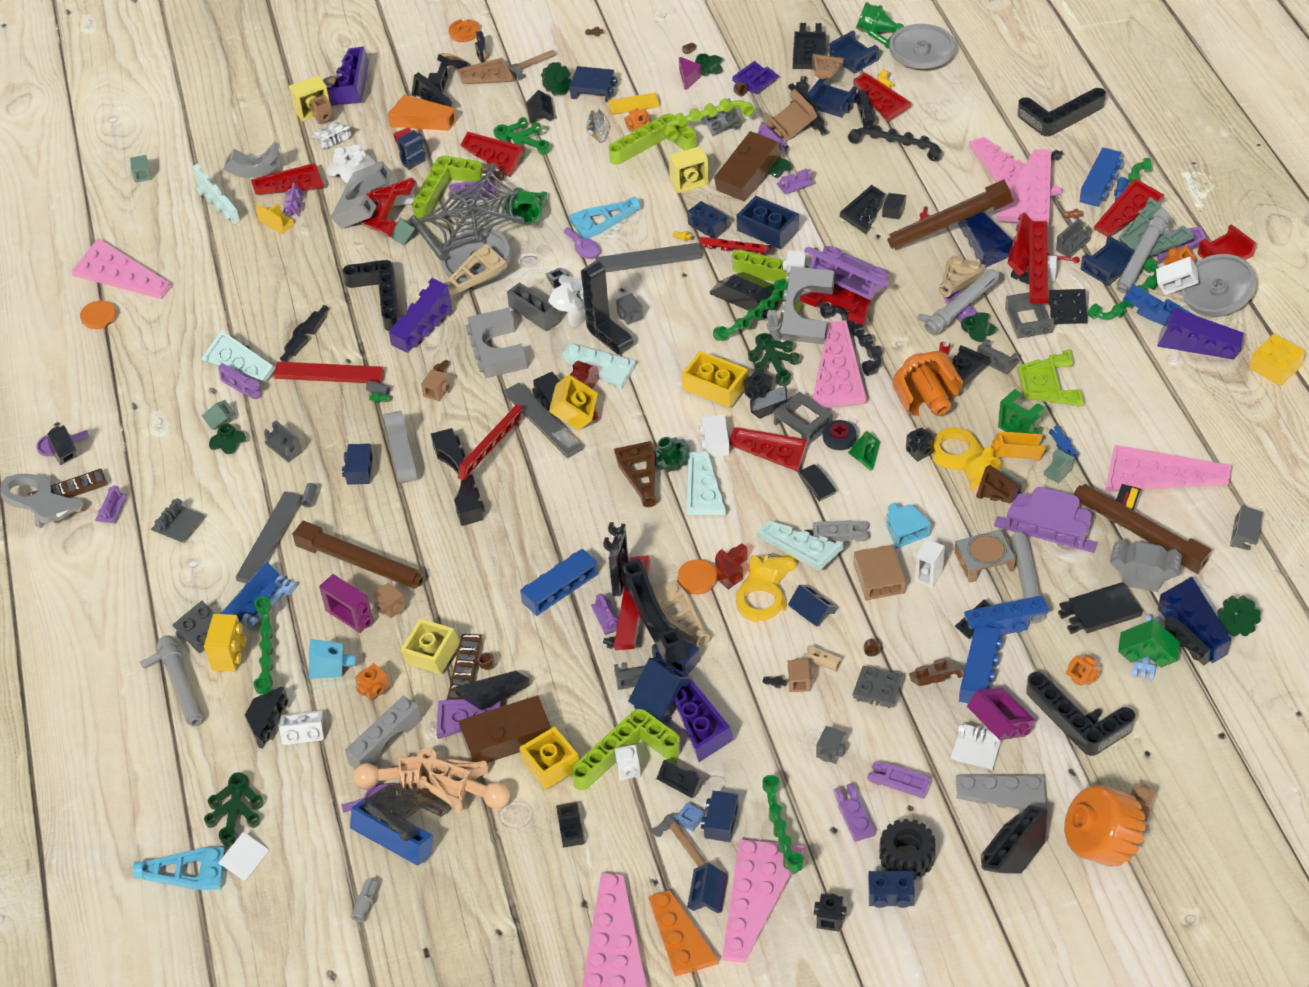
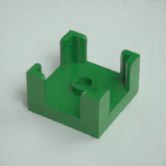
M1016 389L1000 401L998 428L1005 432L1042 434L1043 428L1041 426L1034 428V425L1044 414V406L1037 403L1030 410H1025L1014 403L1021 396V392Z

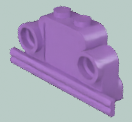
M810 246L804 250V252L813 255L810 268L834 271V284L869 300L874 298L875 293L883 290V287L889 286L890 282L885 281L889 274L887 270L873 266L849 254H842L843 252L836 247L824 246L822 252Z
M1037 487L1033 490L1031 496L1024 493L1018 494L1009 508L1007 518L997 516L994 527L1013 532H1023L1031 537L1091 553L1095 552L1097 542L1086 540L1087 535L1091 531L1092 516L1088 510L1079 509V498L1075 495L1050 488Z

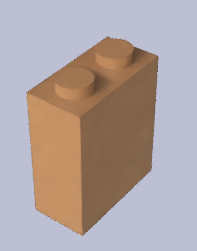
M893 545L862 549L854 552V567L866 601L905 593V578Z

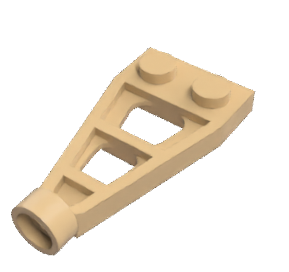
M486 244L474 252L445 284L448 285L449 293L452 296L494 277L507 268L508 265L503 258ZM476 263H480L486 268L485 271L477 275H473L470 272V269ZM463 274L469 278V280L461 284L456 282Z
M952 256L946 263L942 283L938 287L939 295L947 298L974 282L985 272L986 265L980 264L978 261L964 259L961 256ZM953 271L965 274L966 276L953 273Z
M674 580L655 590V597L664 615L674 627H677L680 634L694 642L698 647L707 644L710 636L703 629L686 591L677 581ZM677 602L683 608V611L674 616L664 610ZM690 617L694 624L687 628L678 623Z

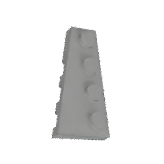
M956 775L957 799L981 804L986 802L993 803L1000 808H1005L1006 806L1017 808L1019 812H1024V809L1029 805L1046 808L1043 776Z

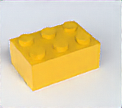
M702 351L697 353L681 373L683 390L731 408L744 391V381L748 377V369Z

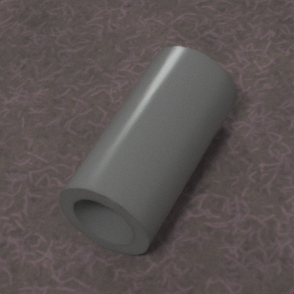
M369 380L366 384V391L389 395L390 386Z
M308 483L306 485L301 500L302 506L307 508L312 506L318 489L316 484Z

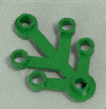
M522 117L518 120V123L509 126L500 124L494 128V136L501 141L508 142L507 138L513 139L514 144L522 146V142L536 147L541 155H546L551 150L548 141H537L526 137L542 131V126L539 122H535L531 128L525 129L529 124L527 119ZM520 128H521V129H525V130L519 131V132H517V133L512 132V131L517 130V129H520ZM525 150L520 159L526 156Z

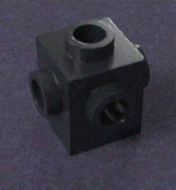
M759 369L744 381V392L750 399L773 390V377Z
M923 427L907 434L906 451L917 462L933 454L934 438L932 434Z
M821 893L820 901H815L814 915H817L816 928L839 932L841 919L845 920L847 906H843L842 896L833 893Z

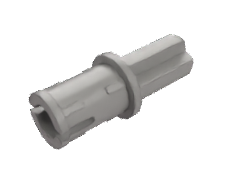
M768 310L767 329L773 339L779 341L782 338L779 333L781 322L778 321L776 310Z
M368 878L364 882L360 895L356 897L357 902L350 916L352 920L360 923L364 922L369 906L373 904L372 897L377 887L376 881Z

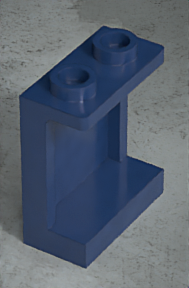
M852 30L829 43V56L844 58L843 66L855 74L879 61V47L873 45L867 48L855 39V31Z
M577 66L569 86L571 99H577L579 93L583 92L603 94L605 102H608L614 94V86H617L618 79L615 76V70Z
M820 78L807 93V98L816 103L818 111L843 118L846 112H849L852 104L856 103L858 97L856 86H853L850 91H845L827 85V79Z
M1109 236L1106 238L1105 246L1091 256L1086 253L1082 256L1080 270L1110 286L1121 277L1135 250Z
M660 657L649 658L628 702L634 705L635 710L643 709L660 722H669L671 718L667 714L681 686H688L691 678Z

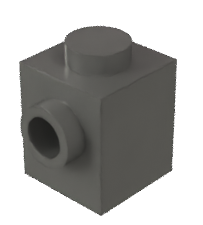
M632 293L616 300L617 314L627 325L643 319L642 305Z
M825 726L816 744V757L822 761L836 764L839 757H843L846 751V732Z

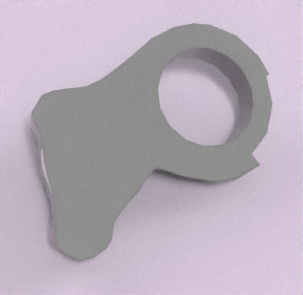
M15 474L6 477L1 483L0 490L3 501L14 507L33 511L35 514V524L38 528H42L44 523L60 521L68 514L82 510L84 503L82 500L52 494L49 481L41 474L37 476L32 474ZM18 485H30L35 487L38 492L30 496H18L10 492V489Z

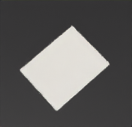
M243 832L218 863L243 881H246L268 853L269 849Z

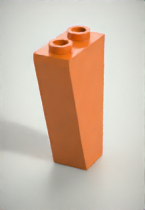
M403 95L388 113L390 127L397 128L409 127L413 129L449 131L457 121L455 108L408 95Z

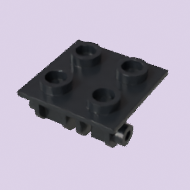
M1086 289L1049 290L1048 305H1050V317L1054 318V324H1088Z

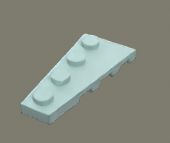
M199 164L192 166L197 182L196 189L199 195H203L209 204H213L215 209L221 212L227 221L230 220L234 225L239 223L238 212L234 205L225 195L222 196L216 184L212 185L210 177L206 173L202 174Z
M222 330L201 358L204 362L216 366L224 363L242 375L262 382H266L275 370L274 366Z
M572 343L568 344L562 354L563 361L579 369H586L589 374L603 378V381L608 384L610 382L615 384L616 388L622 390L636 366L635 360Z
M689 452L687 515H726L725 506L722 502L708 452Z
M770 520L757 531L758 538L817 571H820L844 548L842 542L836 541V543H833L823 536L819 538L810 536L809 532L803 530L802 532H797L790 526Z

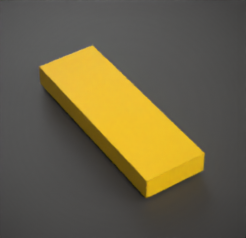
M655 92L608 100L611 115L626 113L636 108L638 110L659 107V101Z

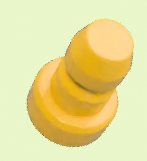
M676 231L673 233V237L680 238L685 242L692 239L689 231Z

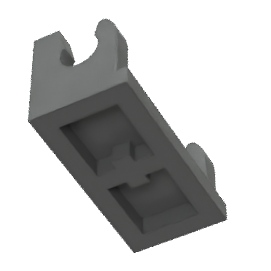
M1078 218L1057 236L1056 251L1066 257L1075 255L1091 240L1090 226L1088 225L1085 228L1086 230L1082 228V220Z
M986 339L978 346L977 352L990 357V364L988 366L1008 375L1018 365L1019 359L1017 357L1019 354L1014 353L1009 357L991 348L988 345L990 340Z
M278 421L272 423L273 431L271 433L265 429V444L286 462L289 463L303 453L299 438Z
M1241 506L1234 519L1230 541L1231 547L1235 546L1244 550H1251V546L1244 544V542L1257 544L1263 512Z
M614 664L618 690L634 688L645 665L619 669L618 664Z

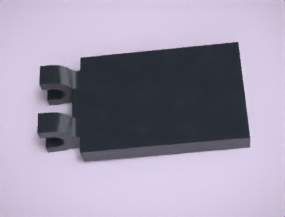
M800 23L799 31L794 32L792 69H813V54L825 56L826 32H822V23H816L815 32H806V23Z
M610 522L608 531L614 536V539L611 543L609 538L605 537L603 546L610 552L608 558L612 596L620 597L624 586L621 579L620 565L629 562L626 524H621V527L616 528L614 522Z
M1124 582L1069 598L1068 602L1059 603L1061 610L1058 611L1061 619L1075 614L1076 617H1071L1068 620L1071 624L1067 626L1070 634L1083 629L1086 633L1097 631L1141 617L1143 613Z

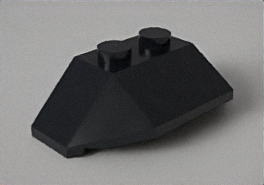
M741 272L720 280L709 293L748 311L749 309L756 308L762 299L769 298L775 289L773 284ZM775 301V302H774V307H773V309H769V310H771V311H772V310L778 311V310H779L778 301ZM768 310L762 311V317L767 319Z
M1029 805L1024 809V812L1017 814L1005 823L982 852V869L996 873L1022 874L1045 843L1047 809Z

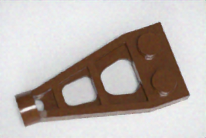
M651 441L614 448L618 467L640 496L642 505L647 508L656 505L655 452ZM646 461V469L633 471L629 466L630 464ZM649 477L648 483L639 484L636 480Z

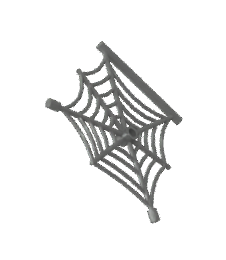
M491 163L488 172L471 185L456 192L451 191L449 199L434 212L419 219L415 216L410 217L412 224L439 260H444V252L458 244L475 240L479 242V238L486 231L502 222L513 220V222L518 224L524 223L523 217L514 216L512 212V202L518 191L506 186L493 174L497 168L495 163ZM490 176L511 192L505 193L498 189L489 180ZM484 179V181L481 182L479 185H477L475 188H473V189H471V190H469L468 192H465V193H463V194L457 195L458 193H461V192H463V191H465V190H467V189L473 187L474 185H476L477 183H479L480 181H482V180ZM488 182L503 195L497 197L485 190L484 187ZM482 191L491 196L492 199L483 198L481 195ZM476 195L474 198L466 201V199ZM512 196L509 203L510 215L504 214L506 202ZM453 197H455V200L446 209L436 214L438 211L443 209L451 201ZM479 197L483 202L477 203ZM505 198L502 206V213H499V207L503 199ZM457 200H459L457 205L453 207L451 210H449L457 202ZM499 200L496 211H492L493 205ZM491 203L489 210L485 209V206ZM453 214L461 215L462 220L459 222V219ZM486 214H490V215L484 217L483 219H481L479 222L476 223V221H477L479 218H481L482 216H484V215H486ZM442 216L453 217L457 221L456 229L454 230L451 223ZM493 216H497V217H494V218H492V219L486 221V222L483 223L479 228H477V226H478L479 224H481L482 222H484L485 220H487V219H489V218H491V217H493ZM500 218H506L491 224L490 226L485 228L480 234H478V232L488 223ZM430 219L443 220L449 225L452 235L448 241L443 227ZM466 219H472V221L465 222ZM420 222H430L441 229L445 240L442 250H440ZM473 224L471 227L460 229L462 226ZM474 229V232L456 236L457 233ZM475 235V238L464 239L450 245V243L456 239L465 236Z

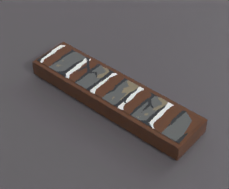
M102 468L56 483L50 487L52 494L71 498L108 484ZM38 490L28 493L29 496L37 493Z
M461 635L447 700L463 699L455 694V687L473 682L482 644V635Z

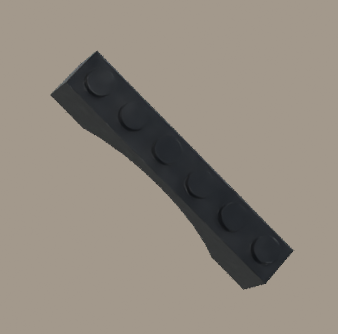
M452 428L431 433L432 445L437 459L449 465L458 474L459 466L464 461V458H466L463 447L459 448L461 443L458 434L455 435ZM470 474L464 481L461 480L458 494L454 499L456 513L461 526L482 521V512H485L483 501L478 500L480 498L479 490L473 486L475 485L473 474Z
M640 559L621 564L622 583L663 660L670 664L685 659V642L677 627H674L664 615Z

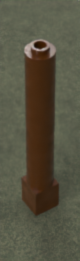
M1005 179L985 187L986 191L890 233V238H887L890 248L894 247L897 250L992 207L995 211L1013 203V197Z
M1086 483L1076 488L1074 495L1079 498V503L1146 541L1162 546L1166 551L1176 549L1182 555V566L1199 574L1207 564L1212 549L1192 538L1188 541Z
M304 520L292 533L295 546L314 554L317 551L413 589H416L423 583L424 576L421 570L324 533L322 527Z

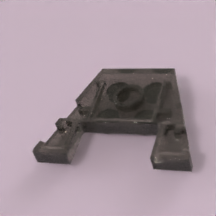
M390 784L365 799L363 808L379 821L384 820L390 825L389 829L391 831L399 832L401 834L400 839L405 842L417 835L418 831L417 826L405 821L408 817L422 808L440 817L452 809L448 803L440 798Z

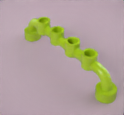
M724 98L720 101V105L714 107L712 103H709L703 111L693 108L687 116L677 113L674 116V120L667 123L664 135L667 140L673 141L679 135L675 126L683 127L687 122L693 120L694 122H699L703 117H714L718 112H729L734 107H740L741 113L747 117L754 113L755 108L750 102L742 100L729 102L728 99Z

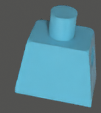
M894 502L888 506L889 512L886 514V527L896 549L930 536V522L913 505L908 504L900 507L898 503Z
M310 639L309 679L341 677L342 666H355V654H343V644Z

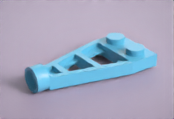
M635 196L627 201L583 209L570 214L569 221L581 238H591L633 214L634 211L639 210L640 203ZM615 210L620 211V213L614 217H611L608 213L610 211ZM603 215L606 220L595 225L590 217Z
M224 847L200 848L150 861H134L133 876L134 879H144L196 890H219L222 885L224 867L218 862L225 855ZM201 862L197 877H189L182 874L183 865L186 863ZM176 864L175 875L160 874L162 866Z

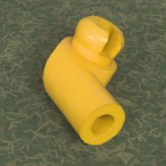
M881 69L877 80L892 89L894 83L888 80L889 72Z

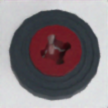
M834 420L826 424L823 429L822 438L824 444L833 450H846L855 443L857 433L855 427L850 422Z

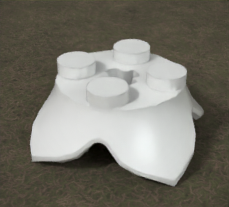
M360 145L339 147L334 150L335 154L328 165L326 175L335 177L340 174L342 180L348 183L353 172L371 166L376 162L365 154Z
M562 275L559 278L561 286L552 291L548 302L557 310L568 312V322L574 328L579 326L586 318L582 280Z

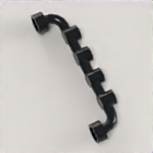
M874 125L872 129L865 127L852 129L848 134V140L853 144L860 142L862 134H867L873 139L881 137L885 138L888 142L899 141L905 146L912 144L917 145L919 149L930 148L927 156L929 160L934 162L938 161L942 156L939 146L934 142H930L929 138L925 135L917 139L910 132L899 135L893 128L889 129L888 132L882 131L879 125Z
M829 303L820 305V313L824 319L832 317L833 313H838L841 315L842 321L846 320L853 336L856 335L860 346L865 347L868 357L874 360V362L872 360L862 362L863 373L866 376L875 374V370L882 363L880 357L882 350L879 345L872 346L873 338L871 334H863L865 332L864 325L848 320L850 312L847 313L843 307L831 306Z

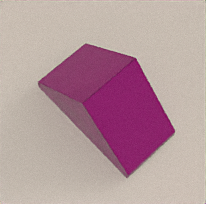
M678 57L679 72L684 90H688L701 78L700 64L683 57Z

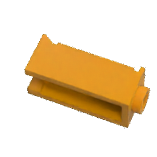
M998 431L991 444L996 459L998 457H1010L1040 461L1045 451V446L1039 445L1042 434Z

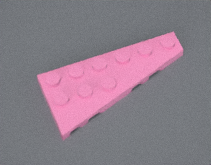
M846 320L828 322L812 399L824 408L866 403V395Z
M601 873L582 987H647L623 875Z

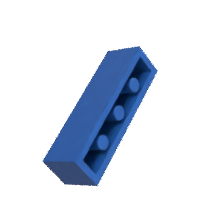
M1102 147L1081 188L1079 202L1099 207L1101 202L1106 200L1108 190H1111L1113 180L1117 178L1118 169L1121 170L1123 166L1122 152Z
M583 548L571 554L570 557L556 564L554 568L541 574L530 584L525 585L520 590L522 603L538 616L597 576V561Z
M987 626L974 629L964 677L960 686L959 702L969 703L976 690L992 688L989 686V682L993 683L995 677V670L992 669L993 666H997L999 654H996V652L1001 650L1003 638L999 637L1000 629Z
M364 798L351 808L350 829L417 866L431 856L433 835L367 798Z

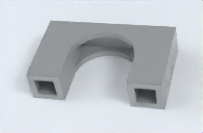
M383 161L352 173L331 215V218L341 229L372 216L376 205L366 194L375 188L387 184L392 175L391 170Z
M791 266L790 273L787 272L786 283H789L788 289L784 290L783 297L786 303L781 308L783 322L781 323L779 333L782 340L815 344L825 343L827 321L805 319L796 313L794 307L796 301L803 294L811 292L833 294L834 271Z
M510 308L468 317V325H466L467 334L472 336L469 337L472 348H476L473 349L475 359H479L477 361L480 372L484 373L485 378L528 369L522 344L505 348H492L486 345L490 339L496 336L515 332Z

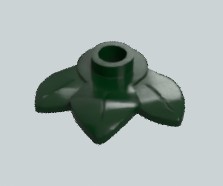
M705 53L697 55L695 63L700 64L701 75L706 76L708 73L719 74L722 72V67L719 64L723 61L722 57L718 55L709 56Z
M779 157L768 173L776 178L781 170L791 171V163Z
M979 312L974 316L965 317L961 322V329L969 333L970 338L977 342H984L986 336H991L997 332V327L988 322L989 313Z
M229 423L219 426L217 434L211 437L209 447L211 450L221 448L225 454H232L237 450L238 443L246 441L245 433L236 430Z

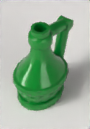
M865 2L856 25L857 29H862L868 33L869 36L884 44L885 48H890L892 35L889 39H886L878 33L892 32L894 34L897 30L904 27L903 24L892 21L882 5H871L869 2Z
M520 187L515 188L514 190H517L518 193L512 202L513 215L523 217V224L535 222L541 215V209L547 200V192H526ZM512 196L506 202L505 211L507 215H510L509 203Z

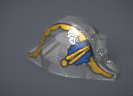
M598 109L597 112L591 110L586 123V130L596 141L603 143L609 134L610 123L601 109Z

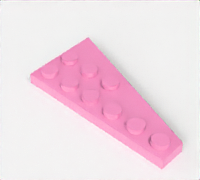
M985 137L969 141V148L994 181L999 182L1005 179L1011 191L1025 163L1019 159L1014 160L1011 158L1010 153L1002 152L999 150V146ZM1050 183V197L1061 194L1062 188Z
M1033 150L1011 189L1014 202L1000 208L996 215V221L1020 222L1018 220L1019 215L1025 212L1032 221H1047V224H1049L1051 150Z
M99 238L72 270V274L75 277L163 299L171 288L169 282Z
M1114 445L1105 492L1119 491L1121 484L1140 488L1141 490L1228 485L1232 465Z
M739 839L723 949L724 961L746 963L762 928L764 929L770 913L773 912L787 885L791 873L783 867V853L778 851V843ZM791 845V849L803 855L805 846Z

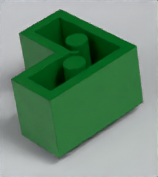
M1153 619L1120 633L1118 652L1131 663L1149 657L1162 668L1178 661L1180 641Z

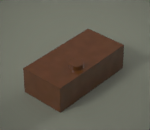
M750 131L714 176L716 190L745 202L781 156L779 142Z
M538 695L458 721L461 736L471 762L486 761L489 763L519 753V747L551 729Z

